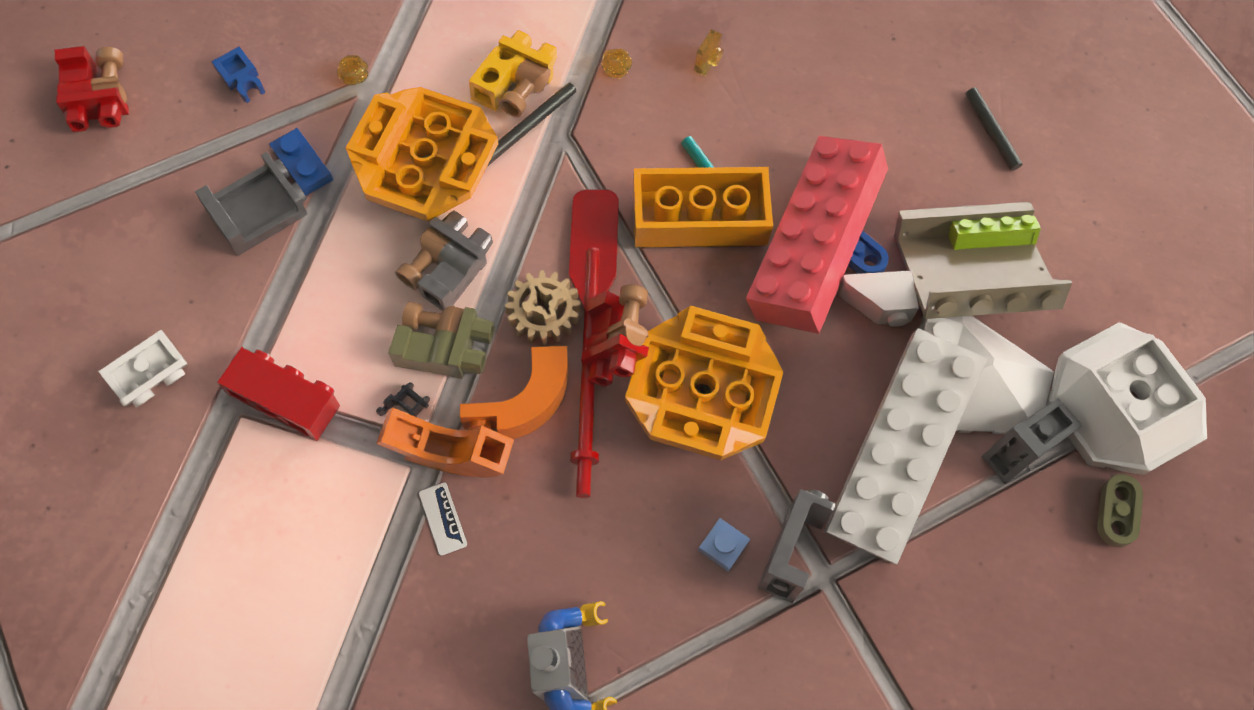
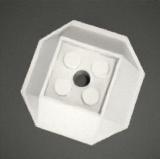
M1119 322L1068 349L1058 357L1052 389L1046 406L1059 398L1082 424L1068 438L1087 465L1101 468L1109 467L1123 472L1145 475L1207 439L1205 396L1161 340L1155 338L1154 335L1143 333ZM1130 390L1133 391L1139 399L1135 398L1131 394Z

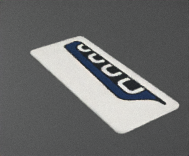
M444 482L420 491L419 496L439 555L443 556L466 547L467 541L447 484Z

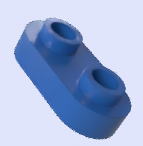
M862 230L848 266L857 274L885 272L888 264V253L879 243ZM864 262H872L875 266H868Z

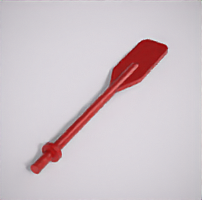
M586 189L577 192L573 197L569 277L574 288L578 291V297L584 308L582 352L586 350L585 343L591 336L594 315L587 312L588 300L606 290L609 291L617 275L619 199L617 194L611 190ZM583 362L578 450L570 453V462L577 465L576 497L589 498L591 494L592 465L599 463V453L592 450L595 383L588 380L590 365Z

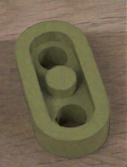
M1117 474L1107 480L1101 489L1097 529L1101 539L1112 547L1120 548L1134 542L1140 533L1143 490L1140 483L1130 475ZM1115 490L1123 495V500H1119L1115 496ZM1112 524L1116 525L1119 528L1120 535H1117L1112 531Z

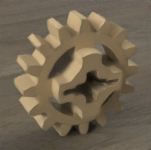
M540 270L539 278L535 279L530 273H527V282L522 283L516 280L515 289L517 292L508 291L507 293L509 303L505 304L506 314H509L508 323L510 327L516 326V335L518 337L527 333L529 343H533L536 337L541 338L543 345L547 344L548 337H553L556 342H560V333L563 331L570 335L572 333L570 323L578 324L579 314L576 313L581 311V303L576 300L578 299V291L576 288L570 289V280L568 278L559 282L557 272H554L550 278H546L544 270ZM529 295L528 300L523 302V300ZM564 308H566L563 316L559 320H557L558 314L563 313Z

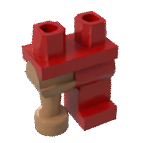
M85 46L55 49V61L58 64L59 70L56 103L64 113L66 124L71 131H86L89 128V120L98 119L100 124L107 128L120 126L121 116L129 115V106L126 103L128 96L118 80L117 73L123 67V53L114 47H101L96 51L95 64ZM97 66L102 69L100 78H97Z
M628 284L621 287L620 296L606 290L588 300L587 312L594 315L591 336L585 343L586 350L582 352L581 362L590 365L589 381L602 387L611 385L614 375L625 378L634 375L636 362L648 357L649 347L642 345L648 337V331L638 324L639 309L646 306L648 291L644 287Z

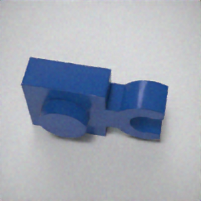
M240 46L211 61L215 70L229 89L237 88L244 102H250L247 94L249 89H258L261 95L265 93L260 79L256 77L259 75L256 67Z

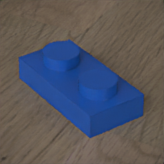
M298 128L269 143L276 157L283 163L289 175L299 185L305 196L333 181L330 171Z

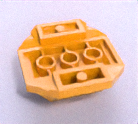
M423 87L401 90L390 95L388 92L375 94L345 148L366 200L428 222L435 216L438 217L472 198L495 152L498 138L481 107ZM425 155H430V156L427 157V158H420V157H423V156H425Z
M690 305L679 312L677 316L662 322L648 331V337L642 344L649 347L648 357L636 362L634 375L631 377L625 395V402L650 440L718 460L726 459L765 441L783 370L768 345L760 325ZM705 384L712 389V392L701 394L695 389V386Z

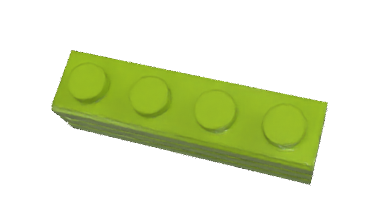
M1035 215L1004 216L1002 218L975 220L962 219L960 221H952L948 237L954 250L1034 245L1037 243L1041 227Z

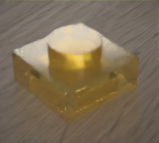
M710 30L696 53L695 72L706 76L712 65L716 67L719 64L724 49L720 48L721 33Z

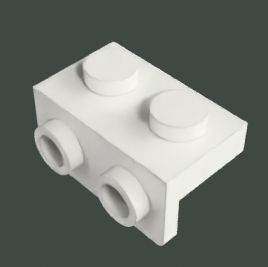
M160 330L98 372L120 398L119 401L123 406L133 403L137 408L154 396L151 389L162 382L169 386L184 376L185 372L182 368L187 366L188 363L165 333Z

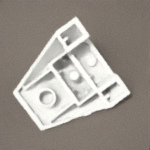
M923 315L919 329L988 358L957 427L959 433L987 431L992 432V434H1006L1022 420L1025 422L1046 407L1054 371L973 316L925 319Z

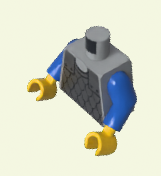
M602 601L584 604L580 609L573 607L547 612L538 626V633L528 634L531 688L533 693L546 703L549 710H607L606 707L617 703L613 697H607L592 704L588 699L582 629L580 625L583 624L586 627L607 623L608 619L600 620L596 614L599 606L606 605Z

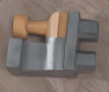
M455 210L450 212L443 220L436 216L429 223L430 227L420 237L422 249L410 265L403 263L395 271V275L401 282L413 290H417L419 287L423 298L442 311L456 303L474 280L479 270L485 267L487 264L485 254L493 244L491 234L479 227L469 238L464 236L462 233L469 226L463 215ZM433 262L437 264V267L430 275L427 273L424 276L421 275Z

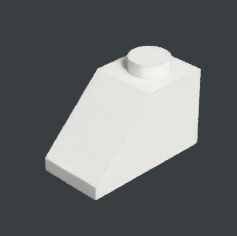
M912 271L844 275L838 288V296L876 324H888L892 327L903 326L911 322L919 309Z

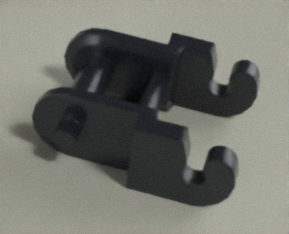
M409 382L406 385H402L401 390L395 396L390 394L383 401L384 407H378L376 413L379 416H383L394 405H399L410 415L417 417L424 408L427 409L429 407L430 397L425 396L422 398L412 390L414 384ZM407 396L417 403L412 409L403 402Z

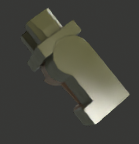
M408 301L403 311L402 325L397 324L388 354L395 367L441 375H452V377L463 379L465 372L482 374L486 363V354L483 351L473 350L472 346L474 341L487 344L492 342L495 332L494 323L477 317L474 308L465 307L462 309L449 306L442 313L423 311V306L420 303ZM420 325L435 329V334L433 337V335L415 332V330L419 329Z

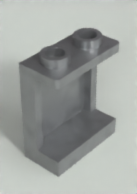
M267 152L261 155L264 161L262 167L219 192L213 194L207 185L195 191L204 208L238 256L308 215L302 203L307 200L302 189L297 183L291 185L286 178L290 177L283 163L280 159L273 161Z
M800 489L788 510L759 583V589L791 603L803 591L810 574L788 565L803 524L807 523L821 529L833 513L836 504L829 501L827 495L814 489H808L807 491Z

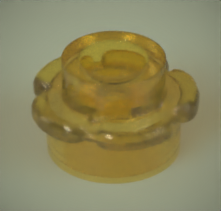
M609 49L603 54L601 65L608 76L621 78L631 68L632 59L628 57L629 54L624 49Z
M348 55L339 62L337 75L340 79H343L345 84L353 86L364 82L368 78V65L359 56Z

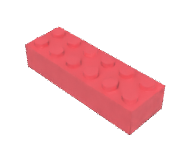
M825 136L818 137L746 297L756 321L817 334L820 333L888 170L882 144Z

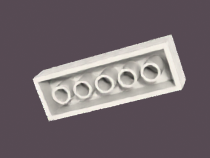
M919 328L914 331L823 532L889 563L898 564L988 358Z

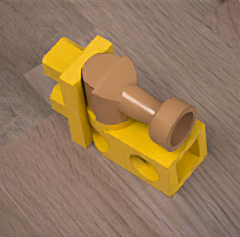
M517 30L510 38L503 35L498 41V46L490 52L469 79L471 100L495 112L500 106L508 115L519 118L526 109L525 99L532 91L541 93L545 86L554 78L553 66L557 59V48L548 43H542L538 50L530 48L532 46V38L520 30ZM511 82L517 84L514 92H506Z

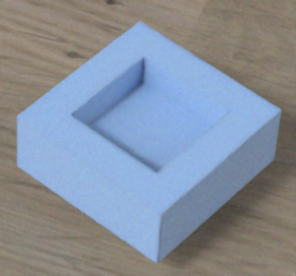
M719 518L700 545L698 551L729 572L749 543L750 538Z

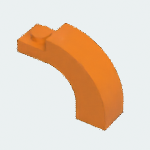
M567 346L531 347L532 373L523 391L517 396L502 402L460 404V419L463 428L469 430L480 426L488 429L497 428L498 433L516 439L528 435L544 425L559 408L567 389Z
M391 408L387 412L376 444L405 455V460L431 469L469 477H495L504 474L514 439L484 426L472 430H454L441 427L398 409Z

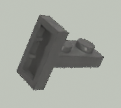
M1057 398L1025 422L1022 420L1015 425L982 457L1000 479L1007 484L1029 465L1078 430L1082 424Z

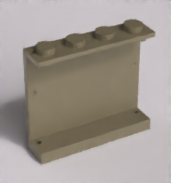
M1031 202L899 211L894 238L906 270L912 271L916 296L925 319L1063 309L1072 282L1071 280L1052 279L1035 244L954 250L948 237L952 221L1002 218L1004 216H1033L1034 208Z

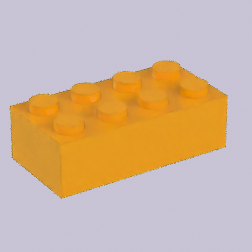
M768 167L634 168L633 214L635 247L768 245L773 229Z

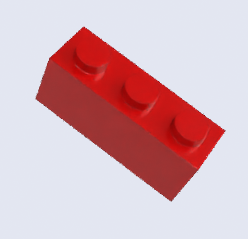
M241 347L217 381L220 387L230 397L318 441L340 407L334 396L335 390L322 381L316 380L315 383L304 379L305 375L293 366L286 365L284 368L278 366L270 355L256 349L253 353Z

